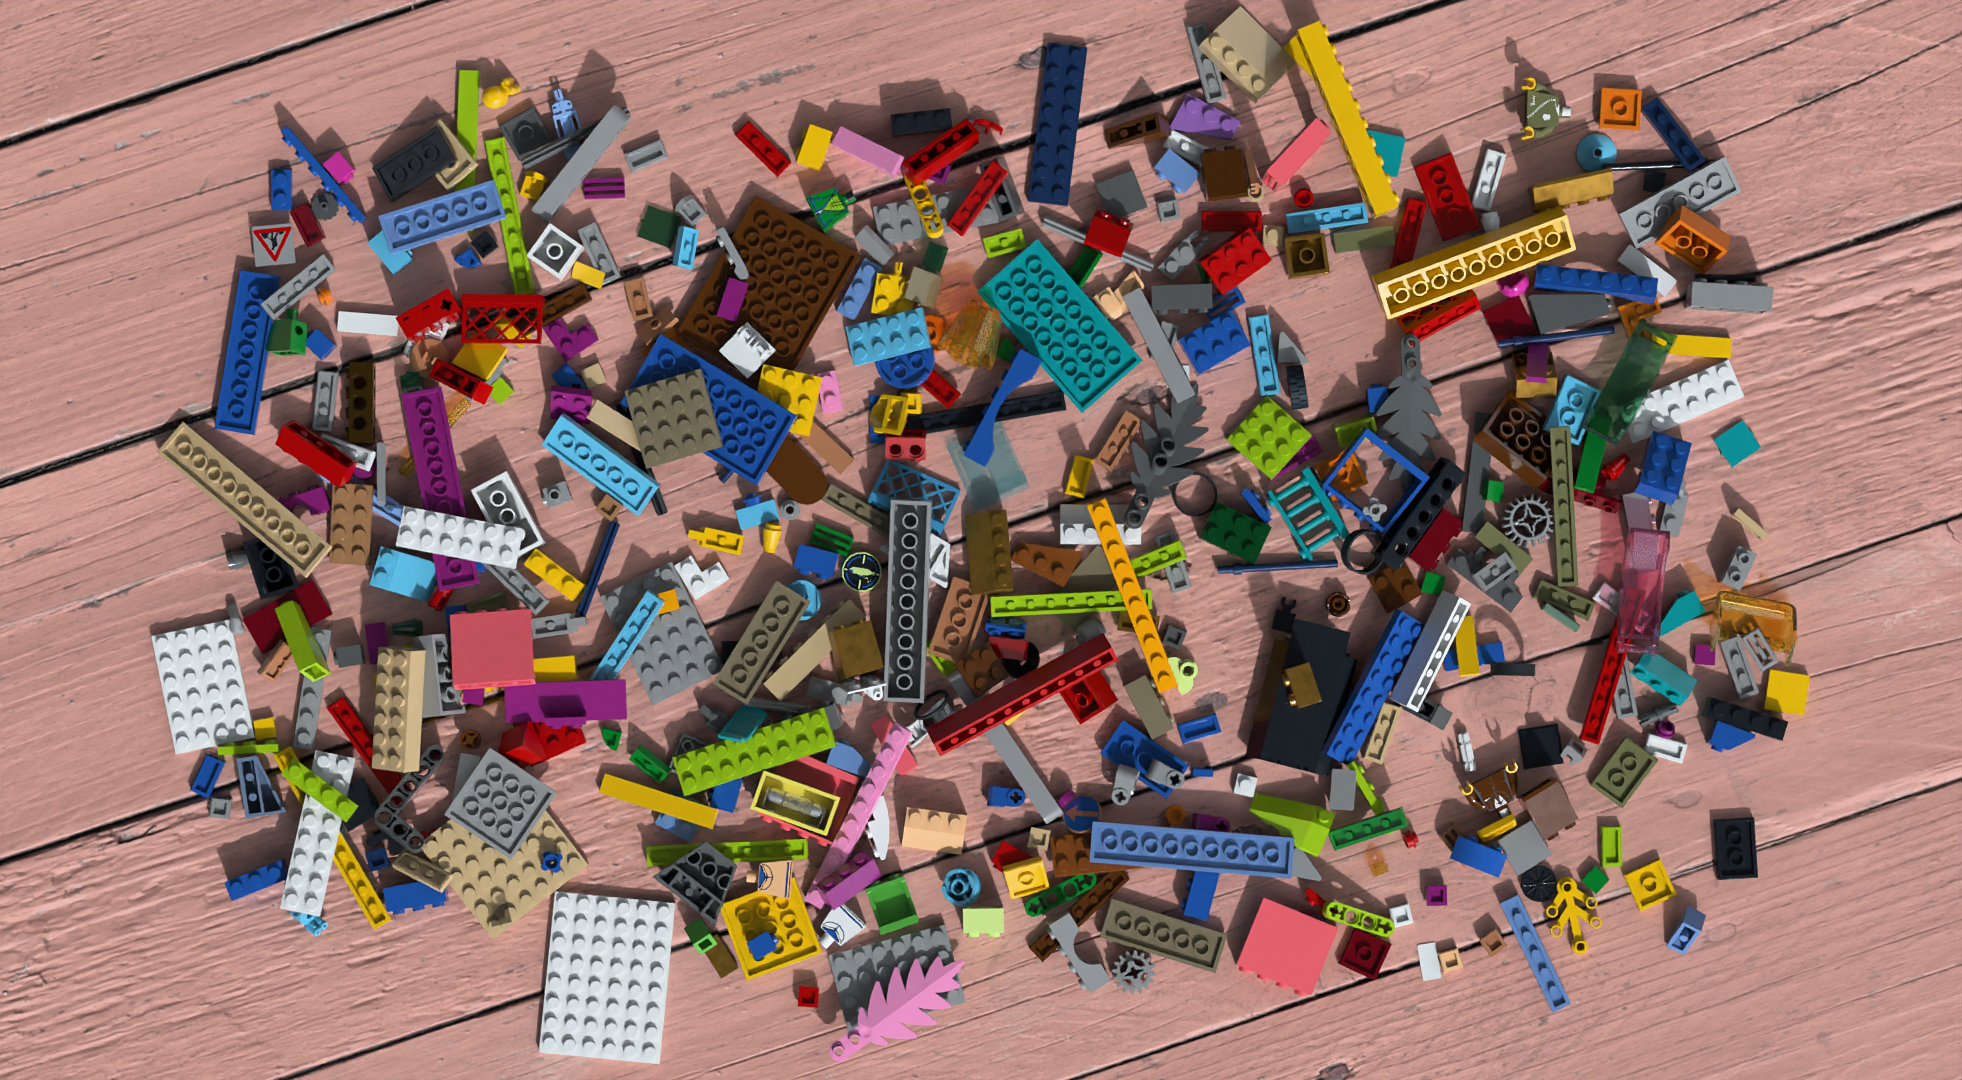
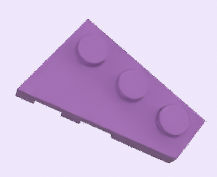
M1188 93L1170 125V130L1231 140L1241 121Z

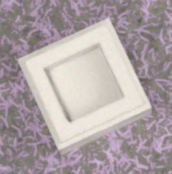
M1409 903L1389 908L1391 920L1395 928L1414 923Z

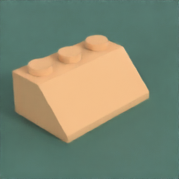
M907 806L902 846L961 855L967 815Z

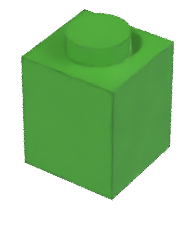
M701 917L684 928L691 943L700 955L717 945L713 934Z

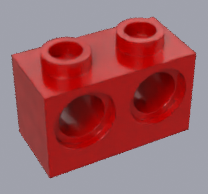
M904 429L901 436L886 434L885 459L895 462L900 460H910L912 462L926 460V430ZM898 444L900 447L893 448L891 445ZM912 445H919L920 448L914 449V448H912L911 446H912Z

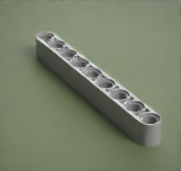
M957 669L946 676L966 706L984 697L983 694L978 698L974 697ZM1001 723L985 732L1046 824L1063 814L1005 726Z

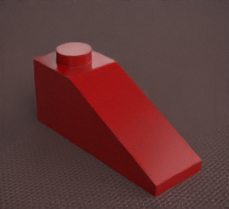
M437 359L429 374V377L485 405L494 388L440 359Z

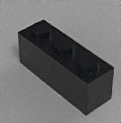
M950 108L890 114L893 137L946 132L952 128Z

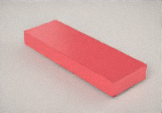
M887 714L869 724L882 745L893 725ZM907 746L896 765V769L901 776L918 766Z

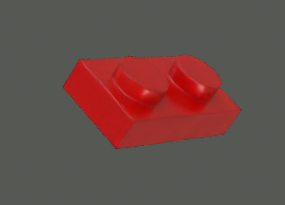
M1310 887L1303 892L1307 895L1305 900L1313 907L1317 904L1322 908L1326 903ZM1330 907V912L1340 914L1336 909Z

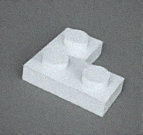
M692 555L674 566L695 600L730 579L720 562L702 572Z

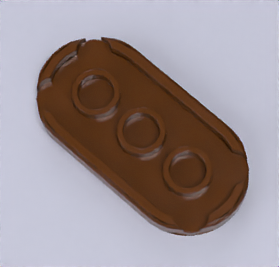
M786 437L766 472L797 503L804 505L815 504L822 499L826 492V477L792 440Z

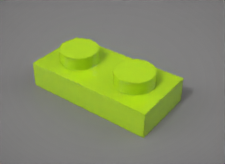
M1022 228L983 238L988 258L1027 248Z

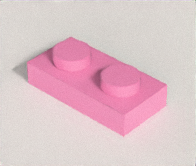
M836 371L816 374V376L823 377L819 392L823 414L843 410Z

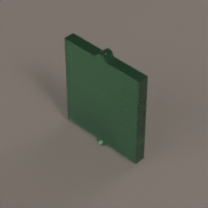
M648 206L645 217L641 220L642 225L637 237L671 249L675 235H678L677 230L682 217Z

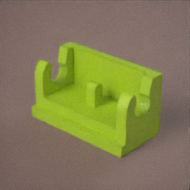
M1371 414L1332 425L1337 437L1336 441L1340 447L1350 445L1364 426L1375 435L1378 432L1374 417Z

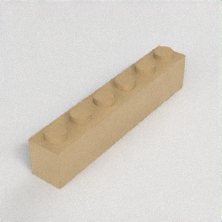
M843 599L835 607L838 611L833 616L829 613L821 621L823 625L818 630L814 628L807 635L809 639L804 644L800 642L793 649L795 653L790 658L786 656L778 664L780 668L776 672L772 670L764 677L766 680L764 685L779 701H782L832 651L829 633L834 631L833 627L845 624V627L853 626L852 622L867 617L850 599L847 602Z

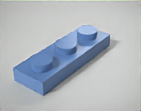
M866 258L863 260L837 309L838 313L855 321L875 283L876 274L882 270L881 266Z

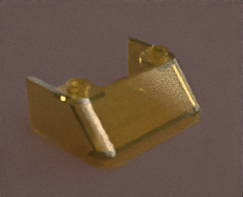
M1720 591L1715 600L1710 627V651L1714 652L1717 641L1727 640L1730 632L1746 635L1749 631L1758 627L1764 638L1769 640V646L1775 652L1785 653V666H1790L1798 642L1796 608L1787 602L1730 591Z

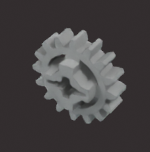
M1134 950L1133 955H1130L1126 951V957L1119 955L1121 961H1114L1117 969H1112V972L1117 975L1113 977V980H1119L1116 986L1120 987L1123 985V992L1130 989L1131 994H1134V990L1137 989L1139 993H1142V987L1148 990L1147 983L1154 982L1150 977L1156 975L1155 972L1151 971L1155 965L1148 964L1151 958L1144 959V952L1137 955V951ZM1133 959L1141 960L1144 965L1139 966L1135 964ZM1127 962L1125 971L1120 972L1123 963ZM1131 967H1134L1136 970H1140L1136 973L1137 977L1128 975V972L1131 971ZM1147 972L1145 980L1141 983L1140 978L1142 974ZM1129 979L1133 981L1134 986L1126 984L1123 980Z

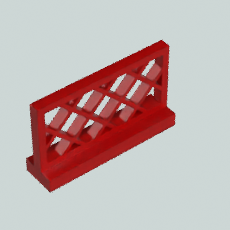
M462 294L461 343L542 344L545 298L541 294ZM468 308H476L480 312L473 321L467 316ZM491 308H496L500 314L491 321L485 313ZM511 308H516L520 314L511 321L505 313ZM530 309H538V316L532 322L524 315ZM484 316L490 324L481 331L475 323ZM504 316L510 324L500 331L495 323ZM523 316L530 324L520 331L514 324ZM472 326L480 332L474 339H466L467 331ZM494 326L499 334L494 339H488L484 333ZM513 326L519 334L514 339H508L504 333ZM533 326L537 330V339H528L524 333Z

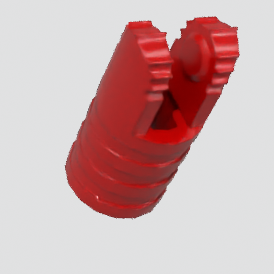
M437 583L427 601L428 607L441 611L455 589L439 591Z

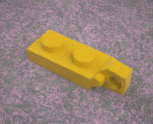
M700 527L699 532L689 530L687 537L696 539V545L740 556L745 536L708 527Z

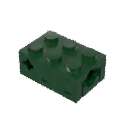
M1216 502L1199 539L1255 564L1272 527Z

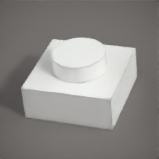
M1238 773L1233 793L1253 797L1258 778Z

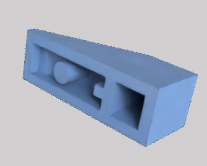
M840 738L839 742L836 741L837 746L831 749L826 764L866 778L872 766L854 747L850 746L851 742Z

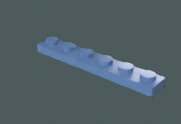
M1517 894L1500 902L1499 904L1551 1011L1556 1012L1570 1005L1571 1002L1519 895Z

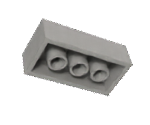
M1695 279L1686 285L1685 309L1767 314L1772 311L1773 287H1768V283L1757 282L1756 284L1748 285V282L1735 281V283L1727 284V280H1715V282L1707 283V279Z

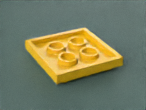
M763 364L757 391L798 415L789 432L810 436L823 377Z

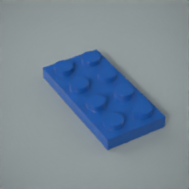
M1122 720L1100 752L1118 766L1123 764L1140 770L1138 780L1166 799L1173 789L1145 777L1153 758L1180 771L1182 774L1189 767L1188 764L1124 720ZM1178 774L1170 777L1172 785L1179 782Z

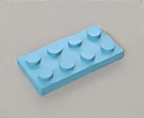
M923 308L846 327L854 366L932 347Z

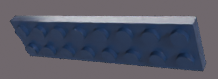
M1048 43L1028 202L1068 207L1087 47Z

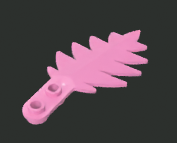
M937 956L931 964L926 977H924L919 959L916 958L908 974L906 990L899 968L895 967L888 987L887 1002L880 982L876 981L869 1001L868 1017L864 1008L861 1007L858 1014L859 1025L830 1046V1057L837 1062L844 1061L869 1042L887 1046L888 1042L882 1036L895 1039H914L918 1037L916 1033L902 1023L936 1025L937 1021L919 1008L946 1009L951 1007L950 1003L936 993L960 987V984L953 977L961 969L965 960H958L943 966L940 956ZM852 1037H858L859 1043H853ZM837 1048H841L843 1050L842 1055L836 1054Z

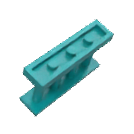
M1307 467L1301 471L1302 476H1300L1298 481L1274 495L1271 490L1266 493L1268 495L1266 500L1271 508H1276L1300 547L1297 550L1303 559L1307 558L1310 561L1313 559L1310 554L1311 552L1335 537H1341L1344 540L1350 533L1328 497L1322 491L1310 468ZM1303 486H1309L1313 492L1310 494L1311 496L1284 512L1279 501ZM1314 503H1320L1323 508L1321 514L1296 529L1293 527L1289 520L1291 517ZM1325 520L1332 522L1334 527L1331 528L1330 532L1305 546L1300 535Z

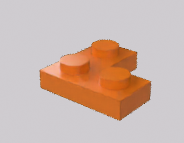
M1657 297L1654 304L1633 301L1617 307L1630 345L1649 339L1650 335L1644 319L1662 313Z

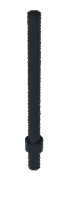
M1704 157L1705 161L1696 168L1699 169L1715 159ZM1679 160L1603 163L1602 165L1603 169L1612 168V171L1684 168Z

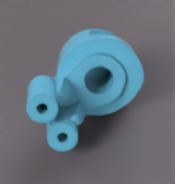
M290 911L291 916L303 924L305 930L315 936L320 935L321 929L325 930L328 927V923L318 916Z

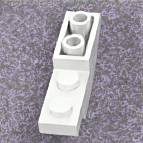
M882 795L870 816H874L875 820L867 822L868 827H865L869 839L873 838L875 846H872L875 857H880L881 860H884L889 845L890 824L887 804L884 795Z

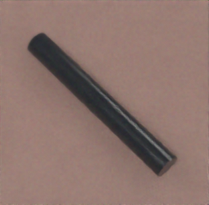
M1695 274L1694 280L1707 279V282L1727 280L1728 282L1745 281L1755 283L1756 275Z

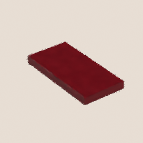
M313 579L242 619L262 654L274 649L280 639L284 642L287 641L275 611L283 602L293 600L300 605L310 627L333 615Z

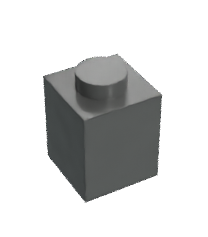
M362 644L335 648L336 653H333L335 665H338L339 668L365 664Z

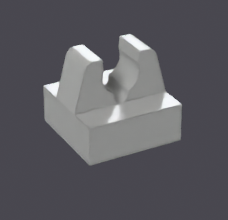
M1572 737L1563 749L1561 757L1564 758L1566 755L1572 757L1569 764L1574 765L1584 758L1588 749Z

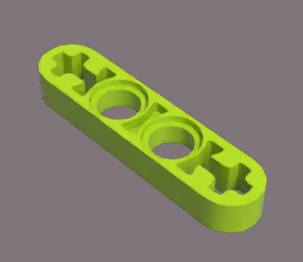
M1328 901L1322 907V913L1326 918L1379 936H1391L1395 930L1392 920L1339 902ZM1330 907L1341 911L1340 914L1330 912ZM1351 910L1354 913V918L1348 922L1346 920V913ZM1366 916L1371 918L1369 927L1363 925V920ZM1377 923L1387 926V930L1376 927Z

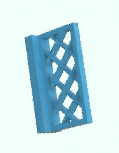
M887 459L871 492L868 503L890 513L892 498L889 496L893 495L894 498H897V493L906 490L909 499H913L909 489L920 485L923 496L915 499L928 500L927 497L936 494L940 498L942 504L932 507L931 532L941 536L961 490L902 463ZM889 464L898 467L900 474L889 478L887 473ZM913 474L916 476L918 483L908 486L904 476ZM901 477L905 487L894 491L891 481ZM888 482L891 493L884 495L877 491L881 484ZM931 482L935 485L937 491L926 494L922 484ZM948 490L955 493L953 500L944 503L941 492ZM943 507L946 514L943 521L935 518L933 510Z

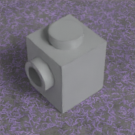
M566 481L542 489L544 494L541 495L544 506L548 505L550 509L573 501Z

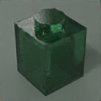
M929 242L922 262L925 271L936 274L937 271L941 272L949 248Z

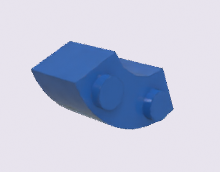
M1466 835L1465 838L1458 836L1450 859L1499 878L1507 855L1501 853L1502 849L1494 845L1488 848L1478 844V839Z

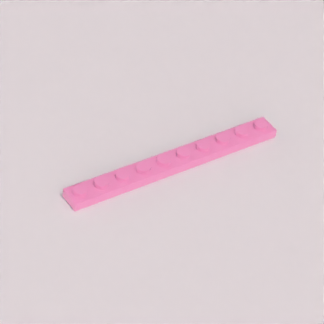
M897 722L893 723L804 899L819 909H824L826 904L823 902L815 885L849 860L913 734V731Z

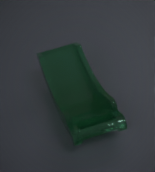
M1641 318L1609 380L1589 411L1581 428L1618 446L1647 398L1678 336L1673 333L1669 334L1647 323L1646 319ZM1642 330L1667 341L1666 345L1663 346L1641 334Z

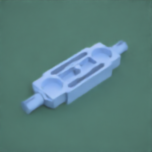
M558 89V93L557 90L553 91L556 103L551 108L554 115L552 118L558 138L561 139L556 120L560 121L563 137L576 131L572 116H575L579 129H581L576 109L573 110L571 101L564 100L561 89ZM579 143L562 151L563 155H566L567 162L570 161L581 147Z

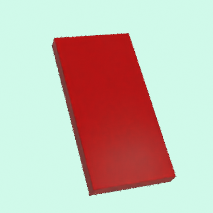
M1452 152L1414 167L1443 242L1481 227Z

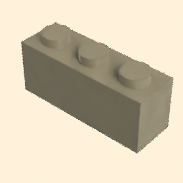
M1144 675L1124 685L1152 740L1174 729L1172 724L1175 722L1170 712L1165 713L1163 709L1165 703L1161 695L1156 696L1153 690L1156 688V685L1151 677L1147 678Z

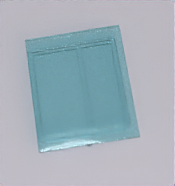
M1002 422L994 425L993 441L995 451L986 468L963 456L965 452L962 449L967 440L971 441L975 434L946 446L975 512L999 501H1004V499L1030 488Z

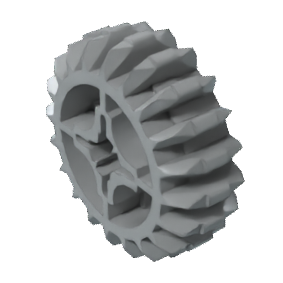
M1532 493L1529 494L1528 500L1525 494H1521L1522 501L1518 497H1514L1513 499L1516 504L1508 502L1507 504L1511 510L1505 508L1503 512L1507 513L1508 516L1501 517L1502 520H1507V524H1503L1502 528H1509L1504 534L1509 535L1512 533L1513 536L1510 540L1514 541L1517 538L1516 545L1518 546L1524 541L1525 548H1528L1529 542H1531L1532 547H1536V540L1539 544H1543L1542 537L1547 540L1550 538L1546 532H1554V529L1550 528L1549 525H1555V521H1550V518L1554 517V513H1548L1553 507L1545 508L1548 501L1544 500L1540 503V495L1533 500L1534 496ZM1528 504L1535 505L1543 514L1534 515ZM1522 505V517L1519 520L1513 521L1515 511ZM1526 515H1528L1529 518H1538V520H1534L1531 523V526H1529L1528 523H1519L1520 521H1524V519H1526ZM1544 520L1542 531L1535 536L1536 523ZM1523 526L1529 537L1522 536L1514 527Z

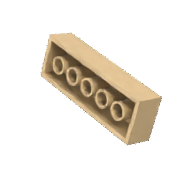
M397 646L378 647L372 768L403 773L419 771L426 650Z

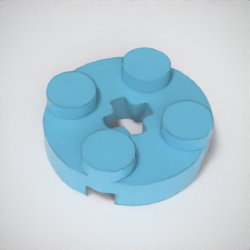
M805 580L794 581L787 586L797 594H802L804 598L811 602L800 620H808L815 616L822 603L821 594L817 587Z

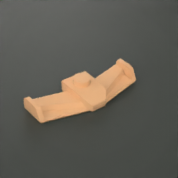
M1133 270L1114 293L1110 287H1107L1092 299L1108 321H1114L1127 308L1122 296L1138 288L1142 290L1145 286Z

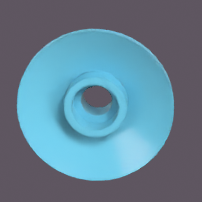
M1591 134L1579 143L1576 155L1580 166L1584 170L1594 172L1603 170V163H1615L1617 151L1609 137L1602 134ZM1596 149H1599L1601 151L1600 156H1596L1594 154V151Z

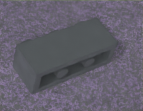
M1004 156L992 159L1009 171ZM992 160L979 165L982 174ZM1009 172L991 197L1000 221L1025 213Z
M1212 284L1151 286L1152 311H1156L1157 315L1169 314L1168 311H1177V314H1188L1189 310H1197V313H1209V309H1213Z

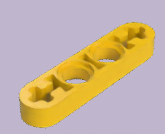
M904 175L906 187L926 234L931 238L940 237L944 231L943 223L925 181L914 187ZM918 191H923L926 193V196L918 199L915 197V194ZM928 207L933 210L930 215L922 214L924 208ZM932 220L937 227L936 231L931 228L930 221Z

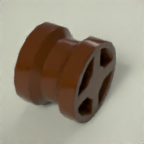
M476 730L464 731L460 736L461 746L465 749L477 748L481 743L480 733Z

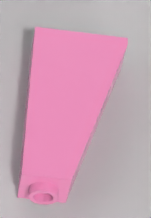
M840 126L839 130L835 129L830 140H832L831 144L833 147L896 180L903 167L902 162L905 160L903 156Z

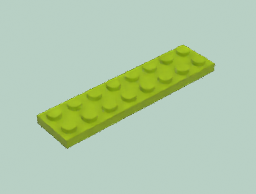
M823 707L757 729L748 741L743 740L739 743L724 740L672 757L683 794L688 796L836 747L837 744L826 709Z

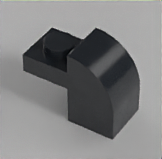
M397 826L394 832L397 835H401L405 832V828ZM380 829L368 834L370 838L365 840L368 847H371L387 839L393 853L405 849L386 832H380Z

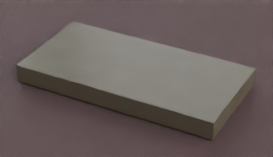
M1097 545L1071 574L1065 588L1060 587L1055 593L1112 590L1117 583L1104 550ZM1091 612L1055 615L1075 631Z

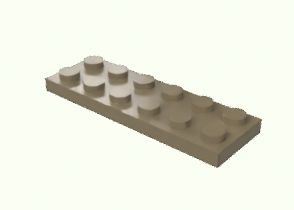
M776 581L713 684L748 705L811 602Z
M1112 898L1100 934V938L1216 973L1227 937L1225 933Z

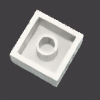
M549 223L527 254V257L562 281L585 248Z

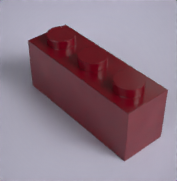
M1441 509L1439 515L1433 520L1427 532L1420 538L1415 549L1410 552L1407 558L1425 571H1429V569L1434 570L1440 562L1437 558L1441 553L1445 554L1451 547L1450 540L1453 536L1457 538L1463 530L1461 527L1463 522L1446 509Z

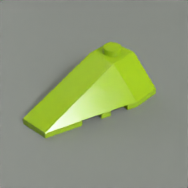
M1255 793L1249 809L1251 813L1264 823L1272 825L1280 831L1279 834L1282 837L1294 838V846L1299 850L1316 857L1319 856L1336 814L1319 806Z

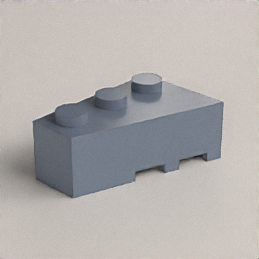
M250 756L236 759L245 818L286 812L258 757Z

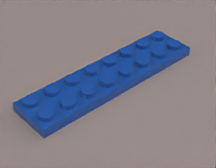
M240 270L214 429L250 435L256 434L269 352H266V348L274 320L271 319L260 304L279 289L280 276Z
M1399 609L1395 610L1321 752L1345 765L1354 761L1380 708L1383 706L1406 659L1412 651L1424 624Z

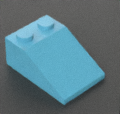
M381 546L369 585L427 602L437 582L434 562Z

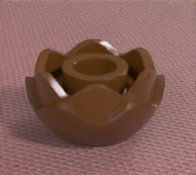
M1340 591L1330 594L1326 599L1328 613L1335 617L1347 614L1350 610V598Z

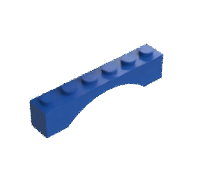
M1537 264L1534 290L1596 292L1622 297L1635 302L1654 304L1658 278Z
M1022 349L1019 352H1014L1010 360L1013 363L1009 370L1005 369L1000 379L1003 381L1000 388L996 387L991 395V398H993L991 405L985 406L981 414L984 416L981 423L977 422L972 431L975 435L971 441L967 440L962 449L965 452L963 456L985 468L995 451L993 428L1000 406L1014 389L1034 378L1043 362Z

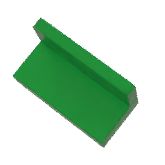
M1087 245L1068 272L1081 289L1103 257L1101 252L1098 253Z

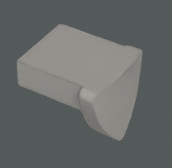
M688 195L678 202L674 211L677 214L679 213L693 227L707 214L694 200L695 197Z

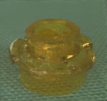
M1383 861L1372 865L1373 869L1370 872H1372L1374 877L1389 872L1387 868L1389 864L1384 865Z

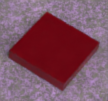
M1519 296L1507 299L1482 311L1495 342L1517 335L1523 337L1536 331Z
M1354 927L1338 964L1376 980L1392 944Z

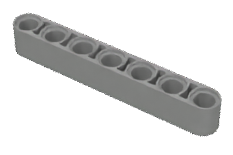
M615 104L543 193L531 211L545 223H548L629 123L631 117Z

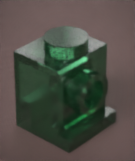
M411 371L399 376L403 394L410 393L409 390L419 388L417 391L425 390L424 380L419 371Z

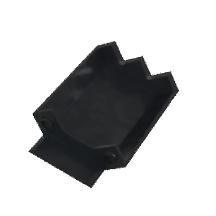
M1295 618L1291 638L1283 637V640L1274 639L1245 756L1328 777L1332 757L1321 751L1347 703L1357 659L1350 658V653L1346 652L1351 632ZM1309 662L1322 701L1297 709L1295 705L1291 706L1288 694L1291 692L1289 686H1284L1281 675L1284 674L1283 670Z

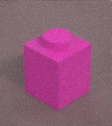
M336 152L323 163L339 184L343 182L347 184L354 178L353 174L356 171L340 152Z

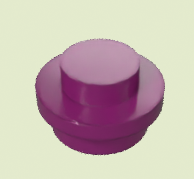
M1663 720L1657 723L1655 732L1661 738L1670 739L1675 734V726L1672 722Z

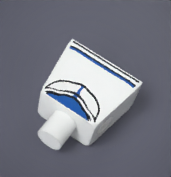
M843 903L834 911L831 909L820 927L825 933L818 941L826 949L834 940L841 946L867 925Z

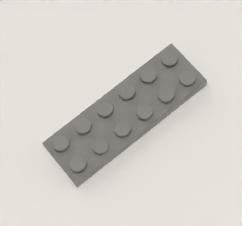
M1721 156L1618 212V215L1634 248L1637 249L1657 238L1669 217L1681 205L1699 215L1742 191L1726 157Z
M973 187L931 195L943 223V234L955 232L947 226V223ZM992 198L969 229L999 223ZM912 199L873 207L879 238L887 246L929 237L926 234ZM928 207L922 210L924 215H930L933 212ZM932 220L930 221L931 228L936 231L937 227Z

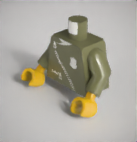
M1523 78V80L1527 81V86H1522L1521 88L1528 91L1525 93L1524 128L1520 129V131H1525L1526 136L1521 137V139L1543 138L1553 132L1554 128L1559 125V118H1570L1571 107L1559 106L1560 98L1555 95V92L1545 85L1536 82L1534 78Z

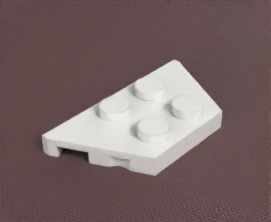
M931 533L930 579L947 588L950 544ZM889 542L879 548V550L888 555Z

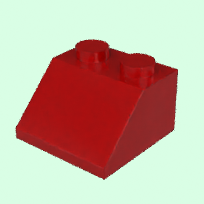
M1096 210L1083 244L1121 258L1134 224L1127 218L1113 216L1109 211Z
M1100 671L1059 692L1080 725L1118 701V698Z

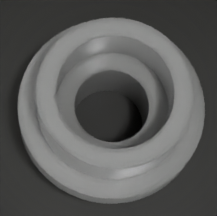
M787 500L782 503L780 513L784 519L794 520L800 514V507L797 502ZM792 506L794 512L788 514L786 512L787 507Z

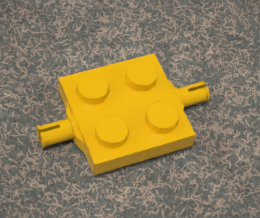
M895 262L893 273L876 274L871 313L881 314L886 317L912 310L913 301L903 298L907 285L906 280H908L907 277L901 275L903 263Z

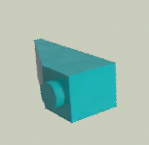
M1686 589L1677 594L1678 598L1672 602L1649 636L1650 641L1660 638L1706 612L1694 590L1688 591Z

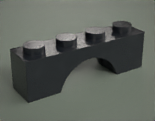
M1707 697L1702 713L1703 717L1740 727L1778 741H1783L1788 721L1713 697Z

